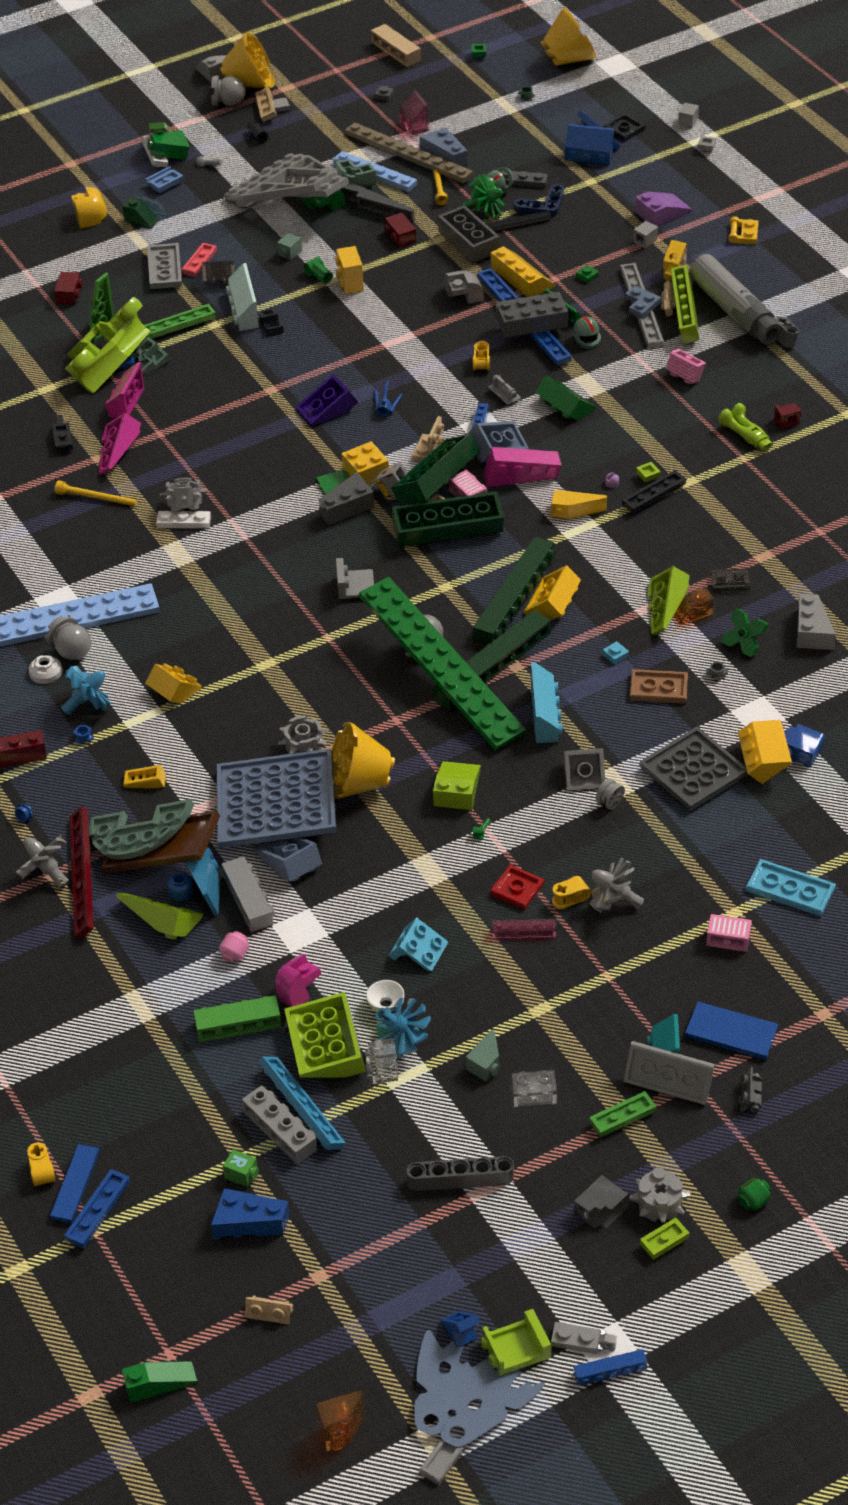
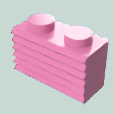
M676 349L670 353L665 369L670 371L672 376L681 377L684 379V382L694 384L700 381L706 362L697 359L683 350Z

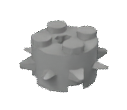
M192 478L174 479V483L166 482V492L160 493V496H166L167 505L171 507V511H180L182 508L196 510L199 508V504L202 503V493L208 492V490L201 489L202 486L198 479L194 482Z
M305 715L296 716L289 720V724L286 727H280L279 729L284 735V739L278 742V744H285L286 751L289 754L322 750V747L327 745V742L322 739V735L328 732V729H321V724L317 719H307Z
M655 1168L644 1175L641 1180H635L639 1185L638 1192L629 1196L631 1201L638 1203L641 1217L645 1216L656 1222L659 1219L662 1223H665L666 1219L669 1221L676 1217L678 1213H685L681 1207V1202L691 1197V1194L683 1190L679 1176L676 1177L675 1174L665 1171L663 1168Z

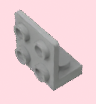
M336 558L339 599L359 598L360 591L374 585L372 569L348 571L347 565L343 563V558Z

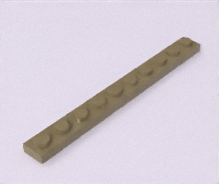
M353 123L345 129V134L432 171L437 170L440 174L461 183H465L473 177L472 170L358 123Z

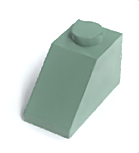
M493 1030L466 1056V1070L485 1082L491 1076H495L500 1069L496 1035Z

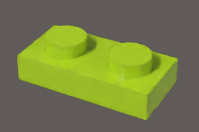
M674 1218L641 1238L640 1245L654 1260L687 1240L690 1233L677 1218Z

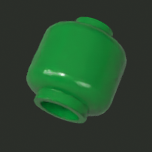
M754 1177L739 1187L737 1199L746 1210L756 1211L770 1201L769 1191L771 1188L765 1180Z

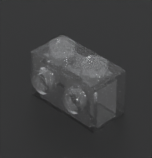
M378 1039L368 1042L369 1050L365 1051L367 1076H372L373 1084L398 1081L397 1054L394 1039Z
M554 1070L512 1073L514 1107L557 1104Z

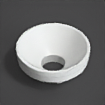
M41 655L29 665L31 680L39 684H48L58 680L63 671L61 662L52 656ZM43 661H48V662H49L47 665H40V664H39L40 662H43Z
M381 980L368 988L366 996L368 1004L373 1010L380 1012L378 1009L386 1008L381 1005V1002L388 1000L392 1002L388 1007L390 1012H393L397 1000L403 998V1004L405 995L404 989L399 983L392 980Z

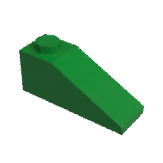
M145 1362L122 1369L130 1403L198 1383L192 1362Z

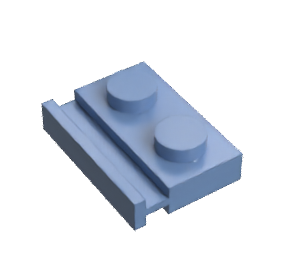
M170 166L145 179L146 184H149L158 193L164 192L184 181L183 175L174 169L171 170Z

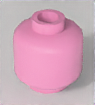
M237 931L226 934L219 946V950L223 954L222 958L230 963L241 961L249 949L248 938Z

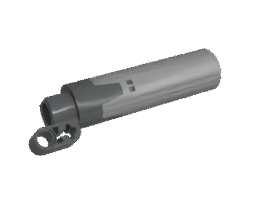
M703 254L694 260L689 268L690 278L751 337L759 339L765 345L773 344L778 340L785 347L795 346L799 329L789 319L781 316L775 317L761 301L710 254Z

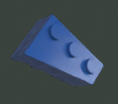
M224 1188L211 1224L213 1240L224 1236L241 1238V1235L255 1234V1237L283 1235L290 1217L288 1201Z

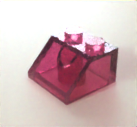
M414 90L400 106V114L398 115L399 121L404 124L406 130L412 136L429 131L428 104Z

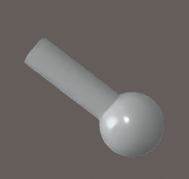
M204 156L196 159V165L199 167L206 165L222 166L223 164L221 159H207Z

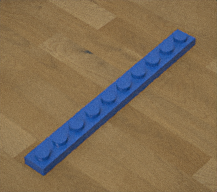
M492 268L477 272V278L499 302L519 298ZM549 330L529 334L557 366L571 361L572 355Z

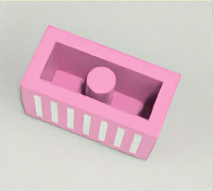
M467 470L449 479L450 492L455 497L487 493L485 485L481 484Z
M711 914L706 946L747 952L752 920Z

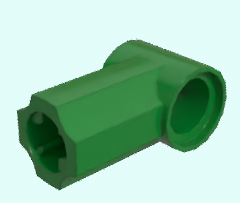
M320 257L311 259L303 264L308 276L314 275L325 284L331 282L333 273L324 266Z

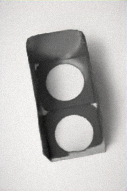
M601 1175L574 1200V1214L594 1228H597L599 1225L607 1228L628 1207L629 1194Z

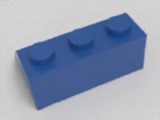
M568 124L565 160L610 165L613 156L614 129Z

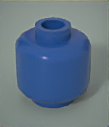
M178 872L169 877L167 889L170 898L177 902H184L193 896L194 886L190 875Z

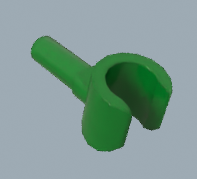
M489 818L485 820L481 827H473L472 838H484L485 829L491 822Z

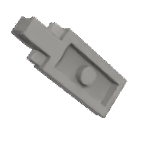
M555 1322L551 1346L597 1354V1352H602L603 1349L615 1351L617 1336L607 1334L606 1331Z

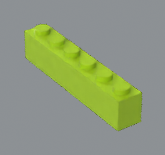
M686 264L671 268L679 329L684 344L700 340L692 283Z

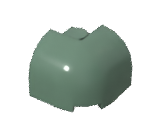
M351 159L335 162L337 175L347 177L349 182L363 188L375 186L376 170L371 163L355 166Z

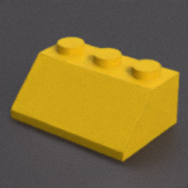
M567 565L542 577L523 613L529 615L535 610L549 620L561 618L565 614L566 607L572 601L571 597L578 590L577 586L581 579Z
M780 720L753 721L738 731L747 773L760 783H765L792 764Z

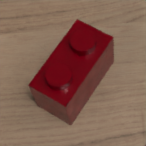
M403 213L385 218L384 230L399 247L416 242V229Z
M60 272L54 291L56 304H76L77 298H80V289L83 288V279L80 278V272Z

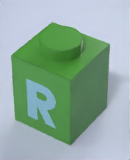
M233 1149L223 1165L224 1178L248 1187L251 1181L257 1178L259 1173L256 1158Z

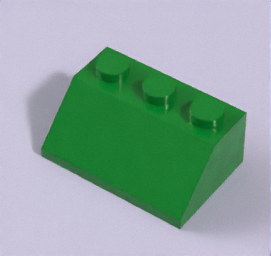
M546 375L535 391L540 396L539 399L546 404L548 402L551 403L550 407L557 412L561 410L563 412L562 416L569 420L571 418L580 420L597 408L563 383Z

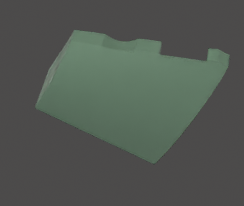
M147 337L136 348L143 374L158 369L171 359L150 337Z

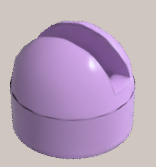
M613 472L609 473L605 478V485L610 488L617 487L619 485L618 475Z

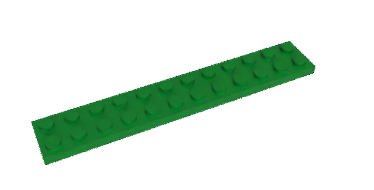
M390 577L359 592V598L495 751L525 734L526 729Z

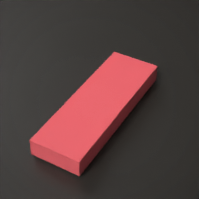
M202 243L181 269L182 274L197 277L217 252V246Z

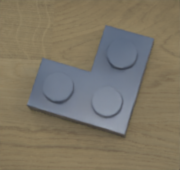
M633 286L625 293V299L634 302L629 307V313L639 318H644L661 303L660 296L637 286Z

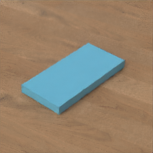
M760 859L746 885V892L822 917L836 884Z

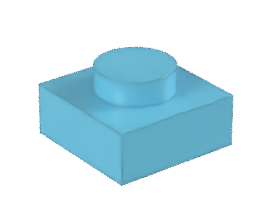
M616 641L603 649V656L615 665L629 657V651Z

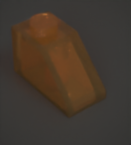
M706 587L689 592L674 614L675 619L682 625L712 615L714 598Z

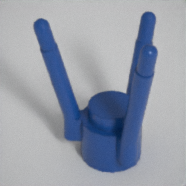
M389 381L385 382L383 398L380 401L377 389L374 390L375 412L380 416L393 414L394 408L402 398V394H400L391 406L390 401L386 399Z

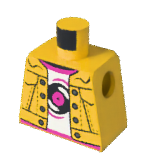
M671 240L663 261V277L668 281L672 280L671 268L687 264V243Z

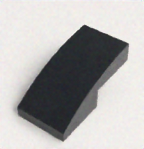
M274 308L258 311L260 320L268 335L284 332L283 325L279 321L278 313Z

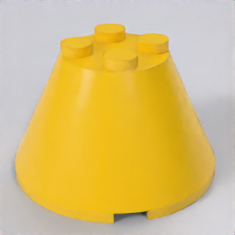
M565 7L560 10L543 41L540 42L543 48L547 49L545 53L549 59L553 58L552 61L556 67L592 60L597 57L586 35L583 36L578 29L581 26Z
M248 31L223 59V67L220 68L221 72L226 77L233 76L240 79L245 88L264 89L269 87L270 89L274 87L275 83L273 72L270 73L268 67L271 65L259 40L255 35L251 36V32Z
M350 722L344 723L343 726L345 728L343 731H338L331 749L335 799L379 789L383 786L387 787L390 781L389 772L394 766L395 758L391 757L388 749L355 724Z

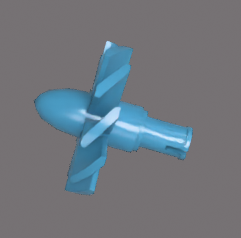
M71 666L66 671L65 677L71 681L72 688L75 689L72 692V697L61 706L66 714L70 715L80 704H85L88 700L96 709L100 707L103 711L106 709V706L111 704L106 699L109 696L99 689L105 680V673L103 671H97L89 675L87 672H82L78 666Z
M399 998L393 1008L395 1013H391L388 1006L378 1009L383 1015L376 1012V1019L383 1022V1024L377 1022L376 1027L379 1038L376 1039V1042L385 1053L391 1056L403 1058V1054L416 1052L418 1050L416 1044L422 1042L428 1036V1033L419 1031L418 1028L425 1029L431 1020L430 1016L414 1021L418 1015L425 1012V1005L421 1003L418 1009L410 1014L412 1006L417 1001L414 998L408 1000L407 1008L402 1014L403 998Z

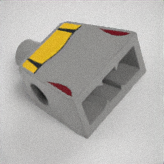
M401 462L382 470L373 483L374 490L376 492L381 491L387 500H397L391 487L407 474Z

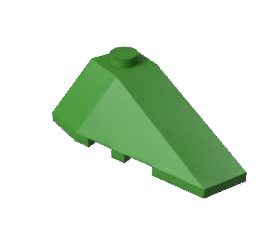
M108 273L103 274L94 284L89 310L90 330L100 321L108 323L114 316ZM98 332L92 339V342L98 341L103 337L102 334Z

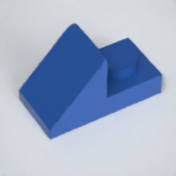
M458 1311L440 1320L458 1347L477 1338L473 1326L480 1324L476 1314Z

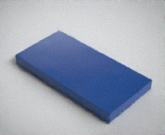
M697 1002L685 1032V1037L767 1060L778 1030V1024Z

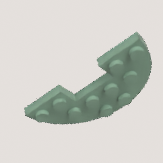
M191 799L157 805L151 821L125 825L128 816L124 811L91 817L89 835L97 850L108 858L125 860L142 857L164 844L182 827L190 817L194 803Z

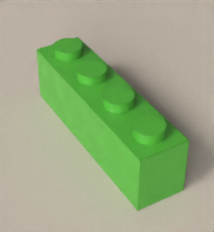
M276 995L193 1010L199 1043L281 1028Z

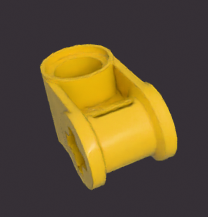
M479 341L474 345L473 371H476V369L490 371L489 344L487 342Z
M574 876L553 886L552 892L554 897L552 898V905L557 909H566L569 906L586 901L592 892L580 876Z
M39 1142L31 1144L27 1153L34 1187L55 1182V1173L46 1146Z

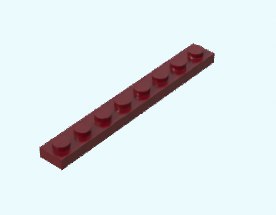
M83 806L69 816L74 935L79 939H82L94 929L88 809Z

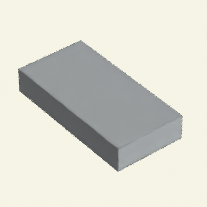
M441 1439L420 1467L419 1474L440 1485L465 1451V1445L455 1447Z

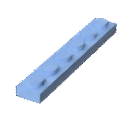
M341 151L333 158L334 164L346 159H351L355 166L371 163L376 170V180L406 192L411 191L417 185V179Z

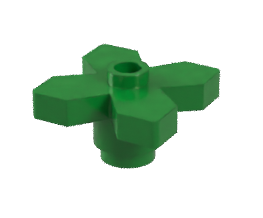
M734 609L730 619L735 629L725 632L721 642L730 647L740 643L742 653L755 657L759 648L756 639L758 635L765 634L768 623L761 619H755L749 623L746 612Z

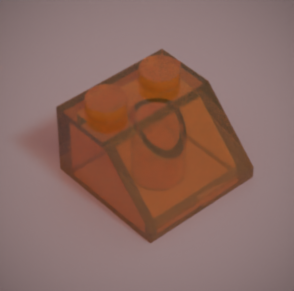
M362 1390L316 1403L318 1426L326 1451L340 1450L349 1445L365 1418Z

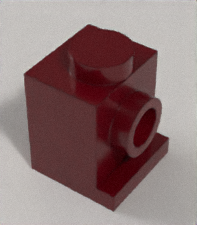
M795 403L781 407L775 405L774 420L780 429L800 424L802 412Z

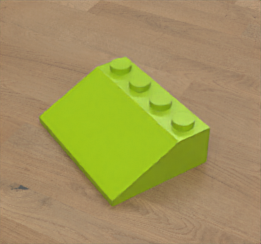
M345 992L284 1009L300 1077L346 1078L366 1072Z

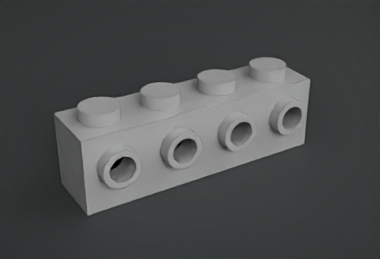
M261 1085L242 1099L243 1112L296 1165L317 1151V1137L312 1130H307L302 1121L297 1116L294 1117L288 1107L276 1099L271 1090L267 1091Z

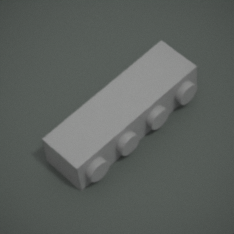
M244 856L222 863L223 877L250 932L272 926L275 911L273 906L267 903L266 892L260 889L259 878L253 875L252 864L247 863Z

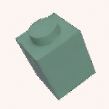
M291 233L286 234L277 242L278 255L292 260L302 251L301 237Z

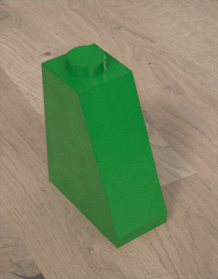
M182 130L152 134L151 139L147 143L151 156L186 160L190 148Z

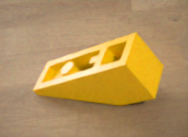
M554 490L551 503V517L570 519L606 511L607 495Z

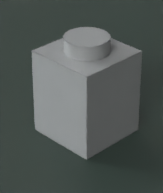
M684 103L679 111L678 125L693 128L698 120L699 105Z
M647 221L634 229L633 242L645 249L658 240V227Z

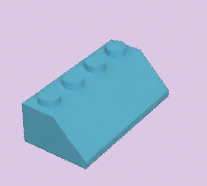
M531 662V695L536 743L559 742V734H562V723H558V721H561V710L557 709V707H560L559 696L555 695L558 694V682H554V675L537 663Z

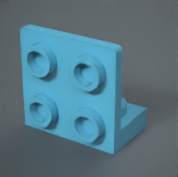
M415 918L404 928L389 957L396 960L400 956L404 957L407 955L430 972L436 965L448 941L421 920Z

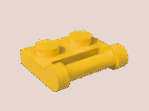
M731 217V231L728 241L730 243L757 245L758 220H742L738 217ZM737 227L742 228L741 236L737 235Z

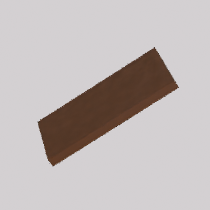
M217 810L191 814L182 827L158 848L146 853L142 857L117 860L106 857L101 870L105 874L201 860L218 823L220 814Z

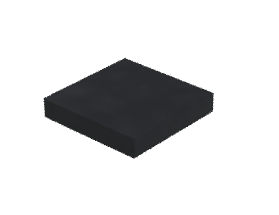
M623 113L604 124L603 128H613V136L625 142L646 130V125Z

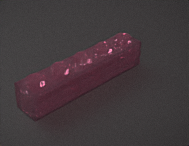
M556 919L492 920V937H556Z

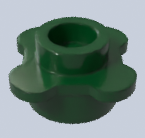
M524 86L518 91L521 99L528 100L535 97V94L532 93V88L529 86Z

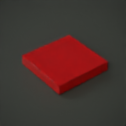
M509 865L490 890V895L525 911L544 886L545 879Z

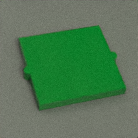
M344 469L316 477V480L319 484V489L326 495L348 479L349 476Z

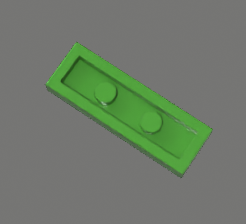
M165 122L149 123V129L154 134L170 132V127Z
M644 1091L591 1116L589 1122L601 1138L656 1112V1105Z

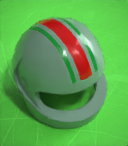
M505 167L496 168L487 174V178L494 179L496 181L494 186L501 188L503 193L512 186L514 181L513 173ZM499 170L506 172L509 177V183L506 187L505 178Z
M584 316L575 322L573 335L576 343L585 349L597 347L600 343L601 335L596 320L592 317ZM594 335L597 337L596 341L592 343H585L580 339L581 336Z

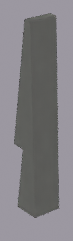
M352 182L339 189L344 193L346 200L357 202L358 208L386 216L403 213L411 223L415 221L413 208Z

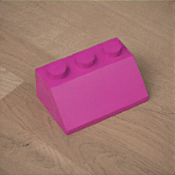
M137 362L124 372L121 379L118 380L116 388L112 390L111 397L106 401L105 405L108 417L117 418L124 413L130 416L144 391L140 362Z

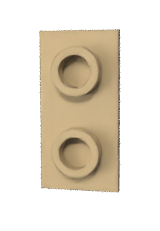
M255 1295L253 1297H246L245 1318L290 1324V1313L293 1311V1304H290L289 1301H269L270 1299L259 1298Z

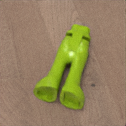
M742 403L736 404L732 411L725 409L720 413L718 422L738 433L748 444L761 448L763 451L772 447L773 443L769 440V436L759 426L750 422L745 417L746 408Z

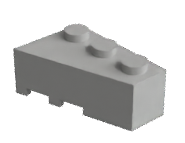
M800 593L797 648L834 650L836 633L819 595Z

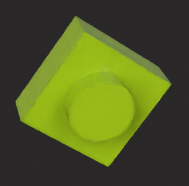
M652 462L636 467V473L645 483L660 477V471Z

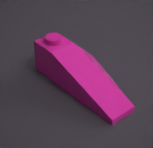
M126 413L105 426L101 441L104 443V447L101 448L103 456L99 463L100 475L112 469L140 434L141 423Z

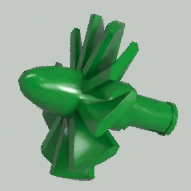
M486 174L477 176L470 184V188L473 189L471 200L464 202L463 206L465 205L469 210L476 208L477 212L483 207L485 219H488V210L494 220L496 219L494 210L500 216L502 215L496 203L505 207V204L500 199L503 191L501 188L495 187L496 181L487 178Z

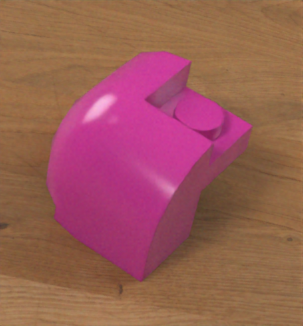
M300 954L283 965L275 977V989L278 998L288 1007L300 1005L309 1000L310 997L306 987L322 975L320 968L308 962L305 954Z

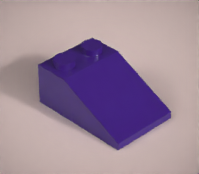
M332 374L300 402L296 408L314 426L347 413L358 401L344 384Z

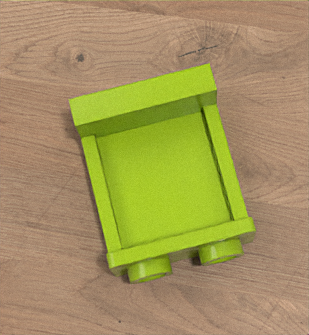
M533 1309L525 1311V1320L491 1332H489L487 1326L482 1327L481 1346L483 1350H488L490 1364L493 1369H497L500 1376L551 1358V1343Z

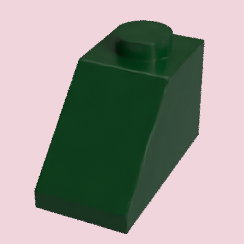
M130 198L123 205L125 222L152 229L159 221V218L144 201Z

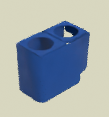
M798 724L797 727L790 726L784 733L791 760L811 767L824 747L825 735L801 724Z

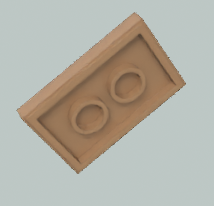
M632 669L630 701L686 704L688 672Z

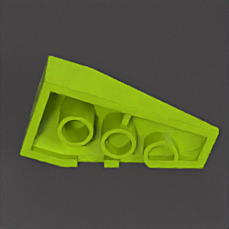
M674 566L650 578L647 594L648 598L651 599L649 610L652 611L650 625L651 634L653 635L666 630L689 587L690 575Z
M126 893L116 894L120 901L154 929L165 933L166 938L177 939V936L185 937L203 916L202 913L182 907H171L170 904L155 902L144 897Z

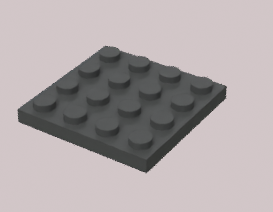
M698 726L639 761V767L690 811L748 776L746 767Z

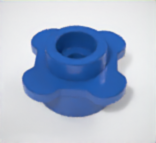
M86 725L78 726L73 731V735L76 736L75 742L92 741L94 737L91 735V728Z

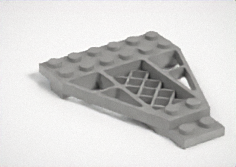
M293 153L285 155L284 159L275 161L271 167L264 168L261 173L252 175L251 179L244 180L239 186L230 188L229 192L224 194L226 200L236 201L237 207H248L256 201L286 196L328 197L349 184V180L347 177L337 176L335 170L310 155H293Z

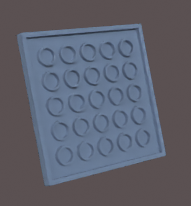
M331 749L217 764V812L220 814L218 820L219 848L336 833Z

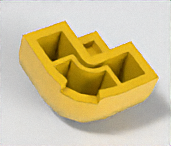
M85 187L86 193H78L71 196L80 229L101 224V220L107 217L106 204L101 192L92 187Z

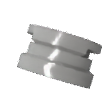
M607 779L599 787L596 801L599 804H605L607 809L612 810L621 802L625 788L617 784L613 779Z

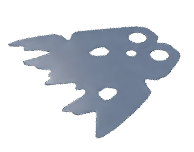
M427 1330L421 1343L417 1364V1382L427 1392L420 1394L415 1400L414 1418L417 1429L428 1435L440 1433L444 1442L455 1447L464 1446L507 1418L505 1407L511 1409L522 1408L544 1387V1382L534 1386L527 1382L518 1388L510 1389L509 1387L514 1379L521 1372L519 1369L500 1376L498 1371L492 1368L489 1358L474 1367H471L468 1362L461 1364L459 1358L464 1345L458 1347L452 1341L442 1349L432 1332ZM445 1361L451 1365L449 1373L441 1374L439 1372L441 1362ZM475 1399H480L482 1403L477 1411L468 1408V1403ZM454 1410L456 1415L450 1417L448 1411ZM428 1414H433L438 1417L439 1422L436 1426L429 1427L425 1425L424 1417ZM454 1426H460L465 1430V1434L462 1438L455 1439L450 1435V1429Z

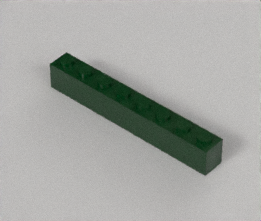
M538 537L533 538L473 626L474 641L488 645L503 634L505 629H508L511 619L516 617L519 607L524 605L527 595L532 593L533 586L540 581L541 574L546 572L549 562L554 560L556 555L554 542Z
M534 610L517 624H514L504 634H501L495 641L488 644L479 653H476L466 663L486 684L551 634V620ZM436 684L433 687V701L450 712L456 706Z

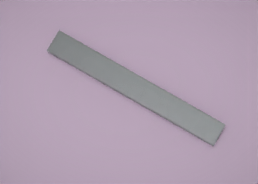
M636 263L620 265V272L627 291L633 286L645 290ZM653 310L644 318L637 317L647 348L664 347V341Z

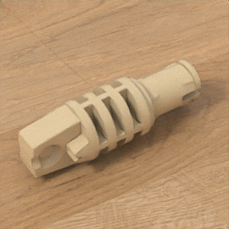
M671 281L664 283V291L661 294V309L665 310L667 317L673 315V309L676 307L673 283Z

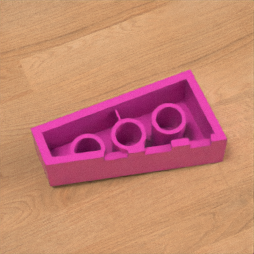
M491 447L483 474L487 487L556 479L562 465L559 454L556 451Z

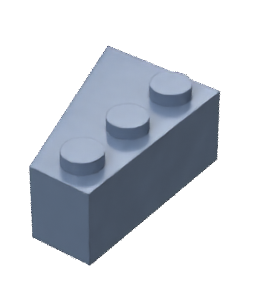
M441 128L419 136V147L421 150L459 166H468L467 150L447 128Z

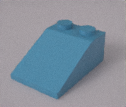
M208 847L201 860L188 861L185 864L216 917L219 914L221 878L217 870L220 867Z

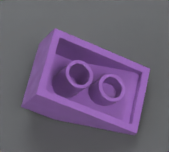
M648 191L636 196L635 213L655 226H659L692 211L688 205L674 194Z

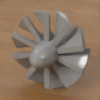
M60 835L48 846L44 847L34 838H25L24 847L31 859L20 867L16 873L23 879L38 867L43 874H48L58 888H60L63 884L58 877L64 883L69 879L57 867L58 862L52 855L67 842Z
M621 857L615 869L614 863L610 864L609 872L599 869L592 871L591 876L599 887L592 890L593 899L590 905L597 911L610 910L612 902L618 900L626 901L635 909L639 908L638 904L642 905L644 899L630 890L629 884L631 881L625 882L635 870L633 867L629 869L632 864L630 861L626 860L624 862V858Z

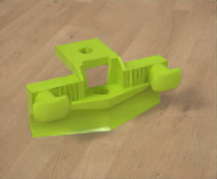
M132 297L108 323L98 322L67 354L73 360L65 369L92 394L151 332L140 322L137 316V312L142 307V304L135 297ZM98 332L107 341L101 350L90 342Z

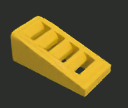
M162 765L125 771L123 786L124 788H164L166 773Z

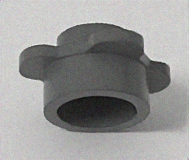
M713 662L710 668L706 669V674L711 675L715 680H720L723 675L728 674V669L721 662Z

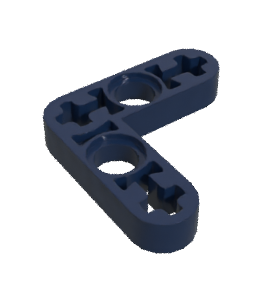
M560 184L552 185L546 201L517 199L514 201V211L522 214L549 211L551 217L558 215L564 198V186Z

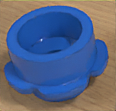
M20 804L15 810V816L20 822L30 821L33 817V811L30 806Z

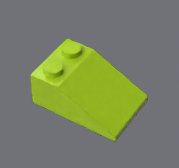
M443 761L434 784V806L472 810L481 765Z

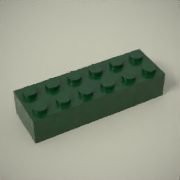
M469 433L445 439L396 482L391 489L399 505L427 502L430 500L431 495L439 491L441 486L446 485L450 478L456 476L459 470L465 468L467 462L475 459L474 456L479 452V449L472 434Z
M497 492L392 507V521L399 547L503 532L504 517Z

